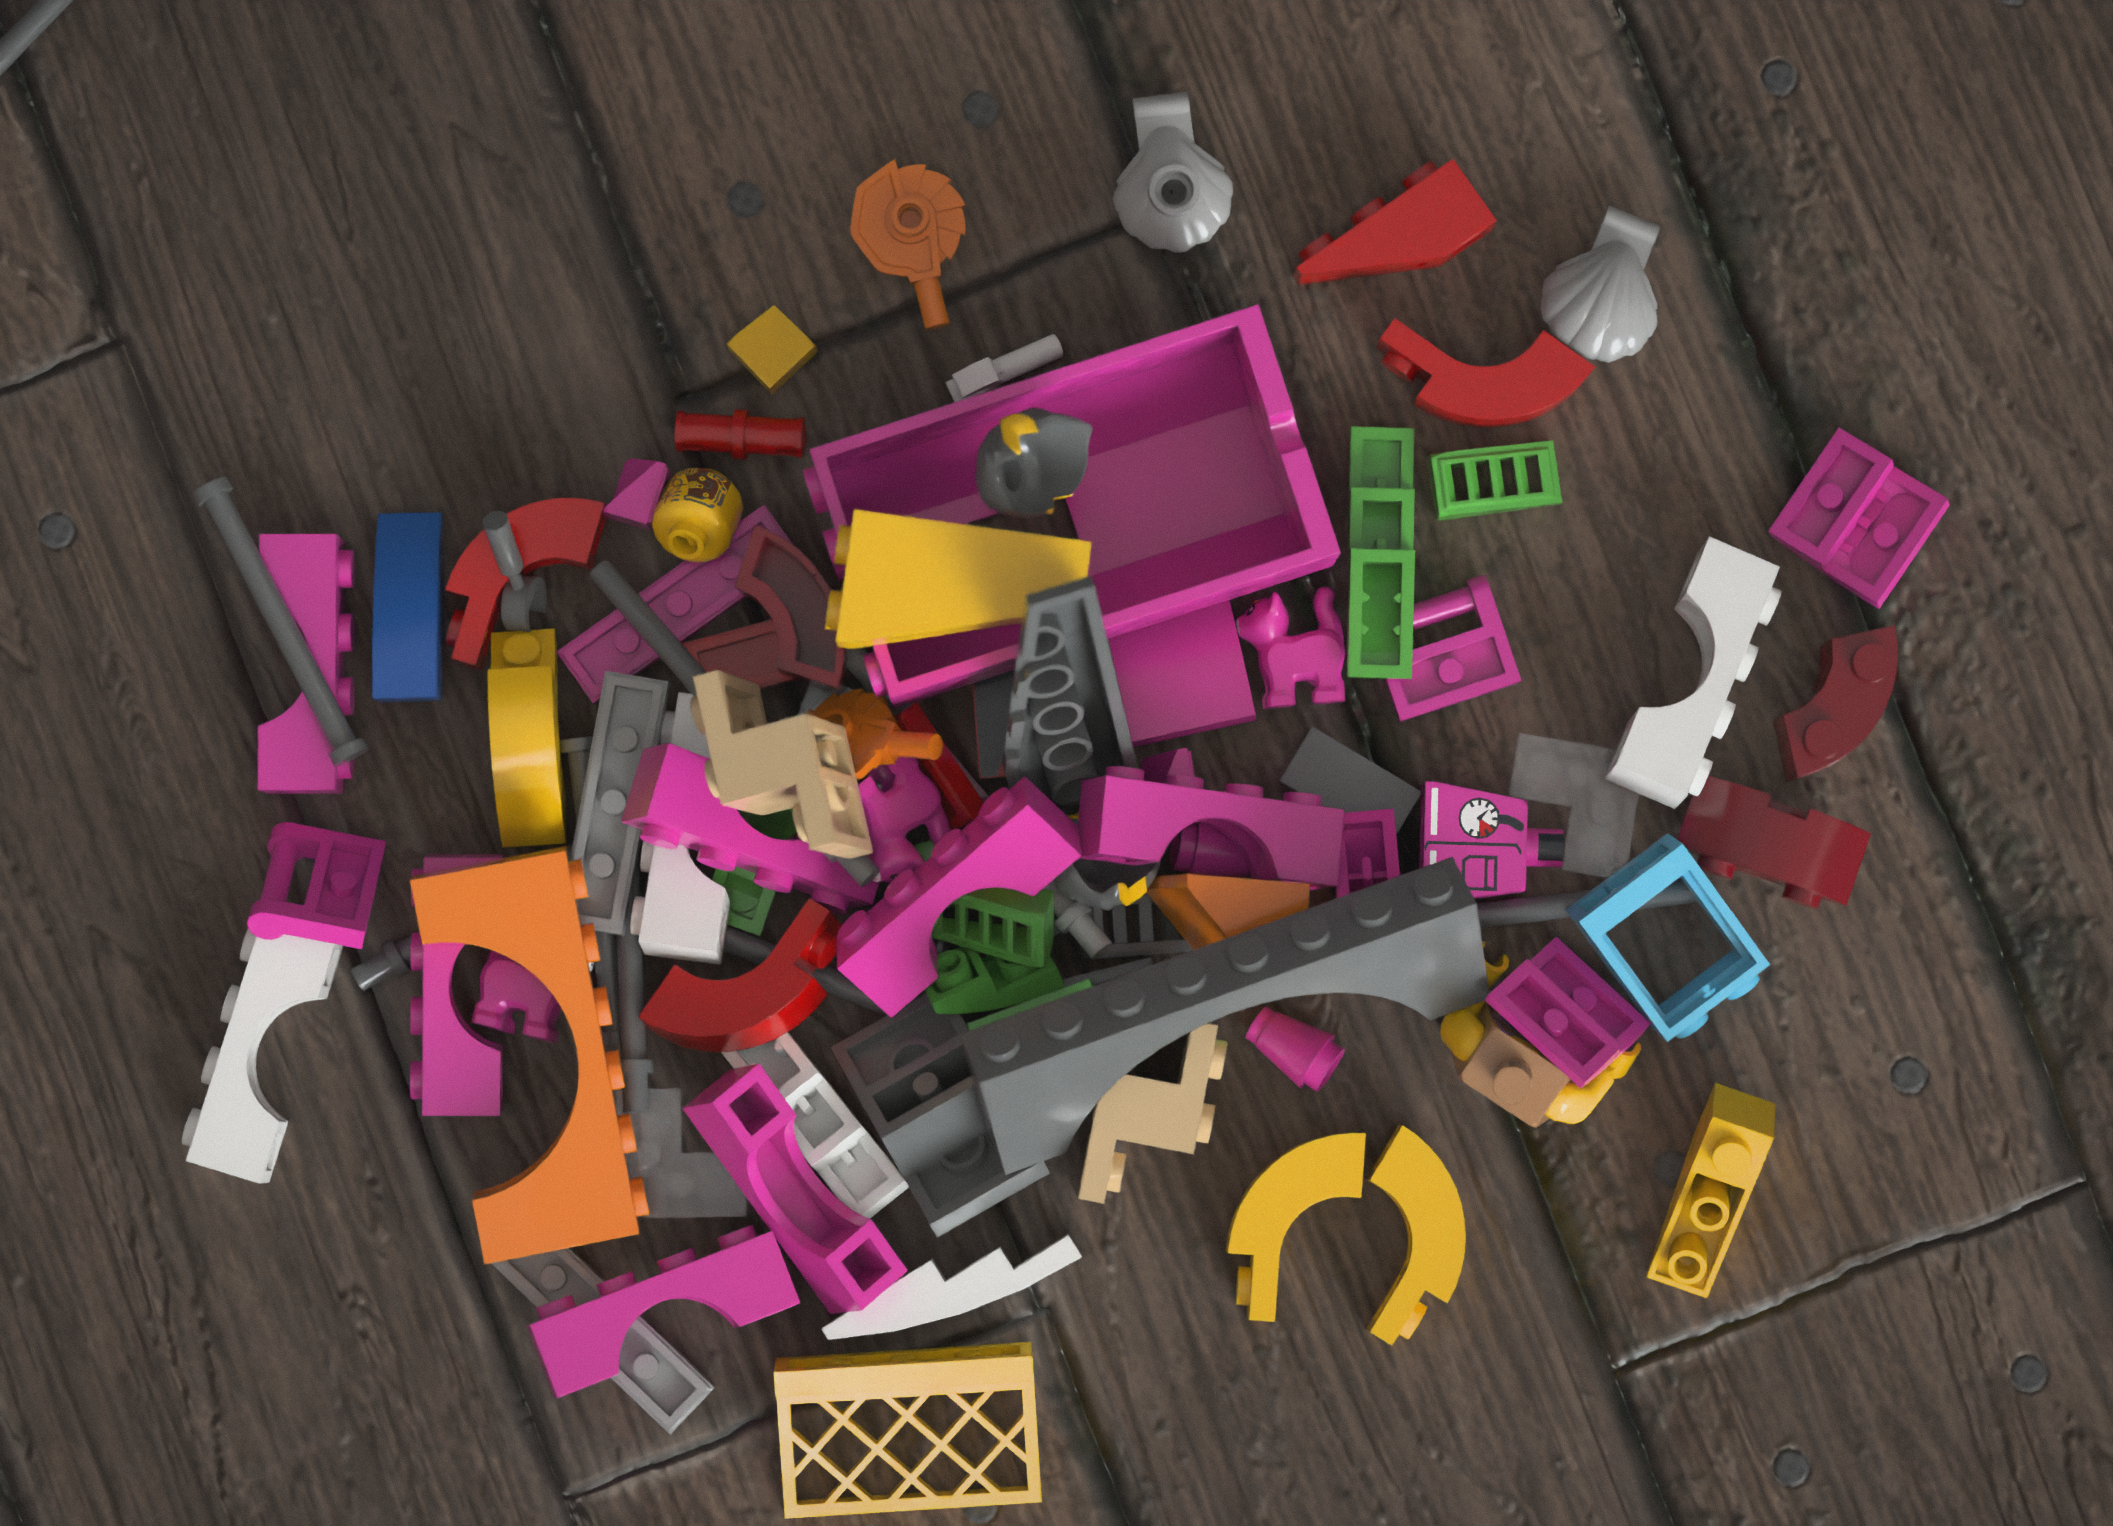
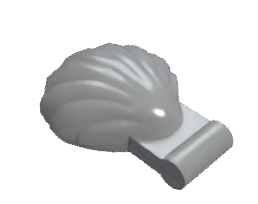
M1187 91L1132 98L1139 152L1122 171L1116 181L1118 187L1115 189L1112 198L1115 210L1119 213L1124 229L1151 249H1167L1174 253L1188 251L1196 244L1209 241L1219 227L1226 223L1230 215L1233 182L1224 172L1225 167L1194 143Z
M1608 205L1591 250L1556 266V270L1544 279L1541 314L1554 338L1585 360L1597 359L1610 363L1624 356H1632L1641 350L1647 339L1654 333L1658 323L1657 302L1644 268L1659 233V225Z

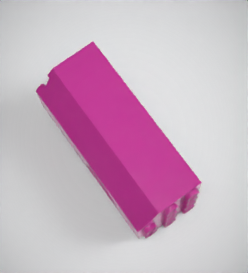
M1259 305L809 449L814 466L802 470L817 515L827 511L830 512L834 528L822 533L838 580L842 582L845 578L846 565L835 564L837 537L840 525L852 526L854 510L964 525L998 515L996 510L990 509L981 499L975 478L978 450L989 431L999 424L1002 418L1017 414L1031 407L1047 409L1057 414H1065L1089 422L1093 430L1088 442L1087 470L1073 495L1065 497L1078 539L1092 542L1087 577H1092L1107 639L1332 567L1341 553L1307 449L1302 442L1296 425L1293 407ZM1022 623L874 645L875 652L863 655V659L876 698L889 694L892 706L895 709L1015 670Z

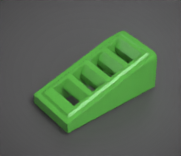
M1553 440L1430 454L1427 458L1436 522L1562 504ZM1537 457L1542 492L1530 493L1525 459ZM1512 461L1517 495L1505 496L1500 462ZM1487 464L1492 497L1481 499L1476 465ZM1463 467L1468 500L1456 501L1452 469Z
M1000 887L971 891L952 902L955 903V919L943 918L942 912L933 926L932 938L1018 964L1045 968L1054 944V890L1042 889L1034 897L1014 889ZM968 908L979 911V922L968 921ZM992 915L1003 918V925L992 924ZM1016 922L1027 925V928L1016 927Z

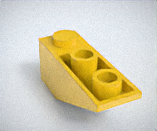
M1718 1083L1714 1084L1692 1137L1647 1271V1278L1704 1298L1708 1297L1773 1142L1775 1103Z

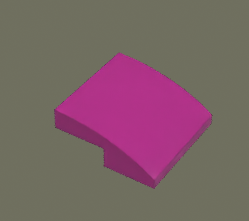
M1838 428L1768 533L1826 576L1880 609L1950 505L1948 498L1894 467L1891 458L1843 429Z
M1230 600L1107 639L1133 747L1256 720L1253 699Z
M1557 937L1531 960L1527 958L1492 990L1485 999L1491 1007L1579 1088L1588 1084L1642 1036L1651 1024Z

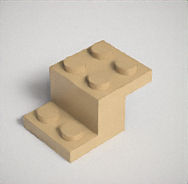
M719 670L693 677L697 695L691 698V712L698 731L702 735H706L711 759L705 761L706 780L713 796L720 798L721 805L761 816L793 808V819L797 833L803 842L808 841L809 849L846 859L873 853L845 727L806 713L767 724L758 684Z
M1205 1024L1186 1034L1177 1084L1126 1074L1100 1098L1094 1107L1077 1195L1078 1199L1104 1204L1106 1191L1119 1193L1126 1154L1114 1152L1116 1139L1194 1154L1196 1141L1208 1144L1215 1105L1204 1103L1208 1078L1221 1079L1227 1049V1041L1216 1039L1218 1025Z

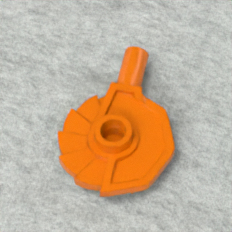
M894 159L857 187L850 224V235L871 265L879 273L905 277L908 279L910 287L914 286L924 329L934 330L949 325V320L939 280H941L940 265L946 259L952 260L958 249L960 237L966 236L965 217L962 208H966V205L959 193L950 185L952 180L947 176L935 171L926 170L927 166L923 164L909 165L898 169L896 159Z
M862 688L848 691L839 696L834 693L825 699L814 711L810 708L806 713L845 727L857 781L862 779L872 768L876 770L879 765L895 764L898 757L938 759L943 750L941 736L933 733L902 731L897 725L895 716L886 706L888 703L884 697L876 698L874 693H865Z

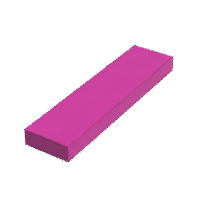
M765 505L740 521L730 547L719 558L708 562H689L685 560L638 593L681 643L747 598L739 593L735 583L755 525L770 530L791 543ZM618 609L556 651L594 705L600 701L605 671L637 676L661 659Z

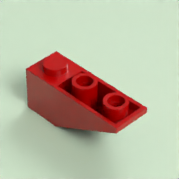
M1451 159L1440 168L1433 161H1430L1402 181L1407 191L1386 204L1381 197H1378L1353 214L1350 220L1355 227L1334 240L1328 232L1301 250L1298 256L1303 263L1296 267L1293 278L1298 285L1438 268L1490 233L1497 220L1454 159Z

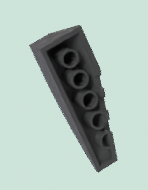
M1091 576L1028 594L1025 597L1002 760L1009 789L1025 776L1067 816L1079 812L1082 780L1105 776L1106 767L1110 766L1138 769L1095 586Z

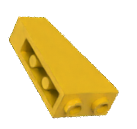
M854 510L852 526H839L835 564L846 565L843 592L830 591L826 629L837 631L836 643L838 647L854 649L1022 623L1026 595L1087 577L1092 542Z

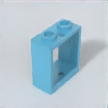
M1668 833L1565 910L1639 1012L1651 1023L1649 1026L1666 1042L1675 1036L1681 1039L1696 1032L1708 1020L1707 1012L1725 998L1734 1000L1749 992L1759 982L1760 977L1758 974L1770 965L1683 843ZM1680 877L1732 951L1660 1005H1657L1606 935V932Z

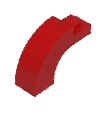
M1396 318L1393 319L1376 346L1378 350L1385 354L1381 360L1382 364L1392 373L1409 383H1412L1416 377L1426 383L1413 403L1414 406L1440 420L1474 428L1507 427L1537 418L1567 400L1595 368L1590 362L1544 330L1532 346L1523 354L1509 362L1496 366H1473L1457 361Z
M554 498L537 501L507 513L524 563L520 574L528 575L535 570L552 565H572L592 571L607 521V517L603 513L606 504L590 499ZM485 529L476 536L462 553L450 574L445 588L451 596L468 601L465 611L460 609L454 611L448 628L446 645L454 647L451 659L458 664L483 671L490 648L491 633L495 631L501 611L502 594L505 585L509 582L508 576L502 575L499 571Z
M809 898L770 955L755 969L732 979L708 980L691 975L674 964L638 1018L653 1033L665 1040L698 1051H739L763 1045L777 1039L803 1022L828 995L812 974L816 968H824L837 953L836 938L842 925L828 909Z

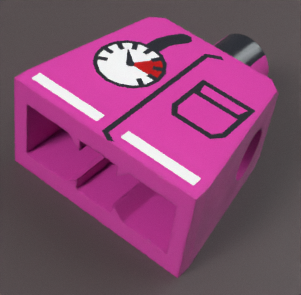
M1425 781L1421 785L1419 869L1453 857L1473 898L1481 899L1525 891L1526 866L1562 867L1564 858L1563 829L1527 828L1528 803L1526 800L1439 782Z

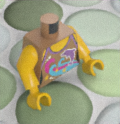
M1503 954L1493 966L1485 961L1489 988L1508 968L1509 959L1507 955ZM1486 1001L1445 1015L1440 1028L1442 1041L1451 1051L1458 1078L1535 1128L1548 1119L1567 1124H1576L1583 1121L1613 1085V1079L1622 1078L1627 1074L1641 1050V1044L1637 1042L1632 1051L1622 1053L1598 1076L1582 1088H1579Z

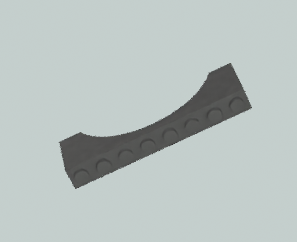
M1453 857L960 1034L985 1127L1005 1175L1066 1153L1076 1131L1087 1114L1118 1080L1160 1048L1194 1029L1231 1013L1289 997L1322 993H1356L1383 997L1402 1003L1418 1011L1427 1019L1433 1020L1485 1001L1489 994L1477 904Z

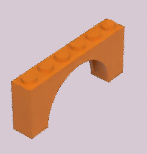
M564 846L413 875L410 879L422 945L432 943L476 945L503 954L521 964L533 973L558 1001L569 1022L577 1048L579 1064L577 1092L567 1121L557 1138L543 1155L521 1173L495 1186L474 1191L472 1202L484 1264L639 1234L638 1216L648 1215L649 1208L643 1177L630 1178L625 1153L637 1151L630 1113L621 1115L617 1113L613 1090L625 1088L618 1049L606 1052L601 1026L612 1025L613 1021L606 986L593 988L589 963L601 961L594 923L581 925L576 900L588 897L582 860L569 861L567 848Z

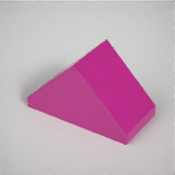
M1394 809L1344 813L1338 886H1336L1337 898L1400 876Z

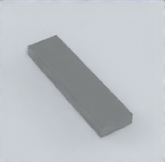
M605 671L570 861L582 860L588 890V897L576 899L581 925L594 923L595 931L624 936L642 839H640V834L642 830L621 822L643 749L660 745L661 730L671 684L668 681Z
M571 1247L491 1263L536 1307L571 1294L576 1306L601 1297L596 1285L605 1282ZM639 1315L632 1323L622 1342L619 1356V1374L610 1377L669 1434L716 1387L642 1315Z

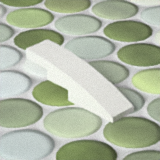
M789 1032L777 1039L753 1048L721 1052L733 1068L758 1063L762 1066L797 1115L794 1121V1133L804 1158L818 1172L835 1196L850 1209L860 1215L871 1218L909 1188L900 1171Z
M1066 1234L1013 1267L1005 1252L999 1246L950 1278L945 1279L932 1258L895 1281L862 1311L845 1312L823 1326L822 1331L827 1339L831 1340L893 1332L960 1315L1023 1290L1080 1259L1082 1255L1069 1234Z

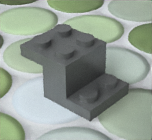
M924 994L908 1003L892 1018L889 1015L881 1018L832 1046L831 1049L934 1233L939 1237L1050 1174L1044 1161L1005 1175L985 1127L960 1034L970 1030L960 1014H936L927 995Z

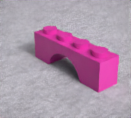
M259 534V553L294 620L301 628L307 645L343 714L353 715L355 708V686L353 677H344V652L354 651L355 619L353 613H344L345 588H354L356 565L354 550H345V541L337 534ZM303 692L287 711L277 718L258 726L257 790L266 794H343L344 779H353L355 759L334 767L328 756L333 749Z
M671 743L643 749L621 822L642 830L640 839L667 849H677L678 844L699 852L697 861L704 865L724 871H734L735 866L755 873L753 882L763 888L782 893H790L791 888L811 895L812 900L834 914H846L848 908L873 905L879 882L872 880L867 885L860 887L838 861L831 863L822 852L809 849L808 841L803 842L797 832L785 840L768 837L751 827L742 818L737 809L721 805L720 798L713 796L706 780L705 761L709 758Z
M1118 766L1106 767L1105 776L1082 780L1078 816L1082 855L1079 858L1132 866L1159 862L1168 844L1176 834L1192 823H1201L1220 830L1238 846L1247 862L1252 879L1310 884V890L1338 886L1344 809L1321 806L1322 796L1285 792L1283 801L1263 798V787L1247 784H1225L1224 792L1205 790L1204 779L1167 775L1165 777V784L1144 781V770Z
M1025 776L1009 790L1006 787L998 789L984 802L979 811V816L962 831L953 829L945 834L935 845L931 857L914 872L908 869L900 873L889 884L882 900L868 912L864 910L857 911L845 921L836 938L837 969L892 1018L938 978L937 947L931 932L943 910L962 895L983 888H1009L1034 897L1082 856L1078 826Z
M426 854L423 857V868H412L411 877L417 874L504 858V854ZM411 889V905L415 907ZM412 932L411 971H423V997H411L410 1029L411 1035L423 1036L422 1061H411L410 1098L422 1099V1116H500L503 1110V1045L476 1032L463 1018L454 999L452 987L453 969L457 956L465 944L432 943L422 945L420 933Z
M759 1063L728 1070L682 1108L770 1231L774 1232L779 1244L830 1314L862 1311L908 1271L873 1221L842 1203L828 1190L811 1169L795 1137L794 1121L797 1115Z
M752 1224L718 1237L717 1240L721 1250L697 1259L694 1249L690 1248L657 1261L661 1274L637 1283L634 1273L631 1271L597 1284L596 1286L601 1297L576 1306L571 1294L535 1308L540 1320L527 1325L526 1328L552 1397L559 1398L618 1375L620 1350L628 1329L639 1315L659 1302L670 1299H688L703 1303L722 1315L733 1328L744 1326L800 1304L774 1232L770 1231L757 1236Z

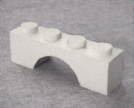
M1710 536L1695 556L1674 608L1689 624L1700 646L1702 671L1698 686L1691 696L1678 703L1663 707L1638 708L1625 727L1605 776L1606 780L1673 809L1679 806L1688 793L1695 796L1700 794L1713 761L1703 757L1711 736L1718 739L1723 737L1736 707L1735 703L1726 700L1735 679L1741 682L1746 680L1759 650V647L1749 642L1757 623L1767 626L1779 602L1782 591L1772 586L1780 566Z
M678 692L676 710H666L661 730L660 745L671 743L711 759L706 735H702L698 731L691 712V698L693 695ZM643 841L640 869L641 872L649 873L646 896H636L634 899L630 923L631 934L639 935L638 941L645 955L721 965L731 903L726 889L709 879L696 867L691 859L688 847L678 844L677 849H667Z
M249 929L247 930L241 947L240 960L248 962L241 986L231 985L220 1017L222 1022L228 1023L227 1031L221 1048L213 1046L210 1049L202 1071L201 1083L209 1085L202 1110L197 1108L191 1110L184 1128L182 1145L190 1147L186 1158L187 1162L259 1184L270 1182L288 1121L269 1104L260 1088L256 1072L258 1047L266 1029L282 1012L303 1002L327 999L343 945L286 934L277 939L266 940L255 936Z

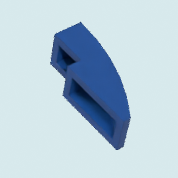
M443 513L378 514L373 591L372 699L377 702L443 701L442 640H445Z

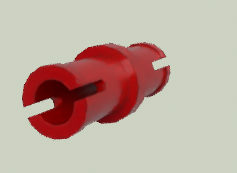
M735 409L733 415L678 411L675 422L676 452L731 453L732 459L746 460L748 454L803 458L806 447V419L804 417H798V419L750 416L749 410Z

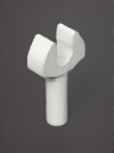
M1052 334L994 360L987 357L952 374L953 379L947 381L946 385L954 402H958L992 391L1006 381L1062 358L1063 349L1058 338Z

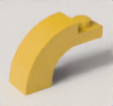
M555 628L530 630L531 632L508 631L491 633V669H488L489 734L495 802L503 848L567 843L566 787L562 768L558 723L557 639Z
M1403 1125L1397 1126L1366 1178L1367 1181L1380 1188L1394 1201L1402 1214L1407 1231L1408 1243L1404 1264L1366 1328L1367 1331L1390 1345H1393L1398 1335L1408 1340L1414 1333L1427 1310V1306L1419 1302L1424 1291L1429 1292L1446 1303L1449 1302L1462 1270L1466 1243L1463 1208L1457 1188L1449 1172L1435 1152L1419 1136Z
M1366 1133L1331 1134L1296 1145L1269 1163L1246 1189L1230 1224L1226 1252L1251 1255L1250 1267L1238 1266L1236 1284V1305L1247 1306L1246 1317L1249 1320L1275 1322L1280 1249L1284 1236L1292 1222L1308 1207L1322 1200L1335 1197L1361 1198Z

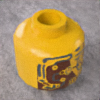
M688 468L677 472L666 483L654 510L652 528L655 538L666 551L677 558L689 562H708L719 558L730 547L741 521L743 502L740 492L730 480L718 471L705 468Z

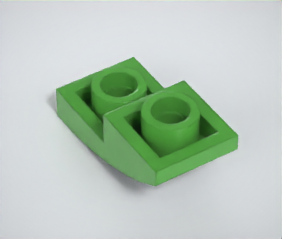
M960 946L954 950L945 951L937 955L938 978L924 991L936 1014H964L995 1010L1020 1004L1065 986L1050 955L1045 968L1018 964L992 955L981 959L977 951Z

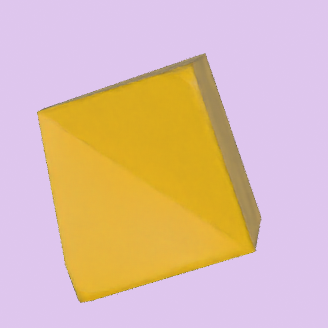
M775 305L726 343L729 351L772 395L818 352L816 345Z

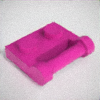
M1484 574L1465 580L1466 587L1414 603L1413 631L1471 611L1475 612L1480 628L1413 649L1412 679L1384 678L1398 722L1521 682L1495 600Z
M290 822L275 825L271 830L267 844L268 852L271 855L260 900L253 903L247 921L248 929L255 936L266 940L277 939L286 934L362 949L383 863L386 841ZM303 857L315 859L304 905L286 902L296 862Z

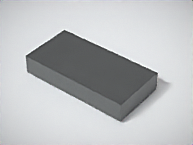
M1313 726L1279 783L1294 792L1322 796L1321 806L1344 809V813L1394 809L1396 834L1422 793L1420 790Z

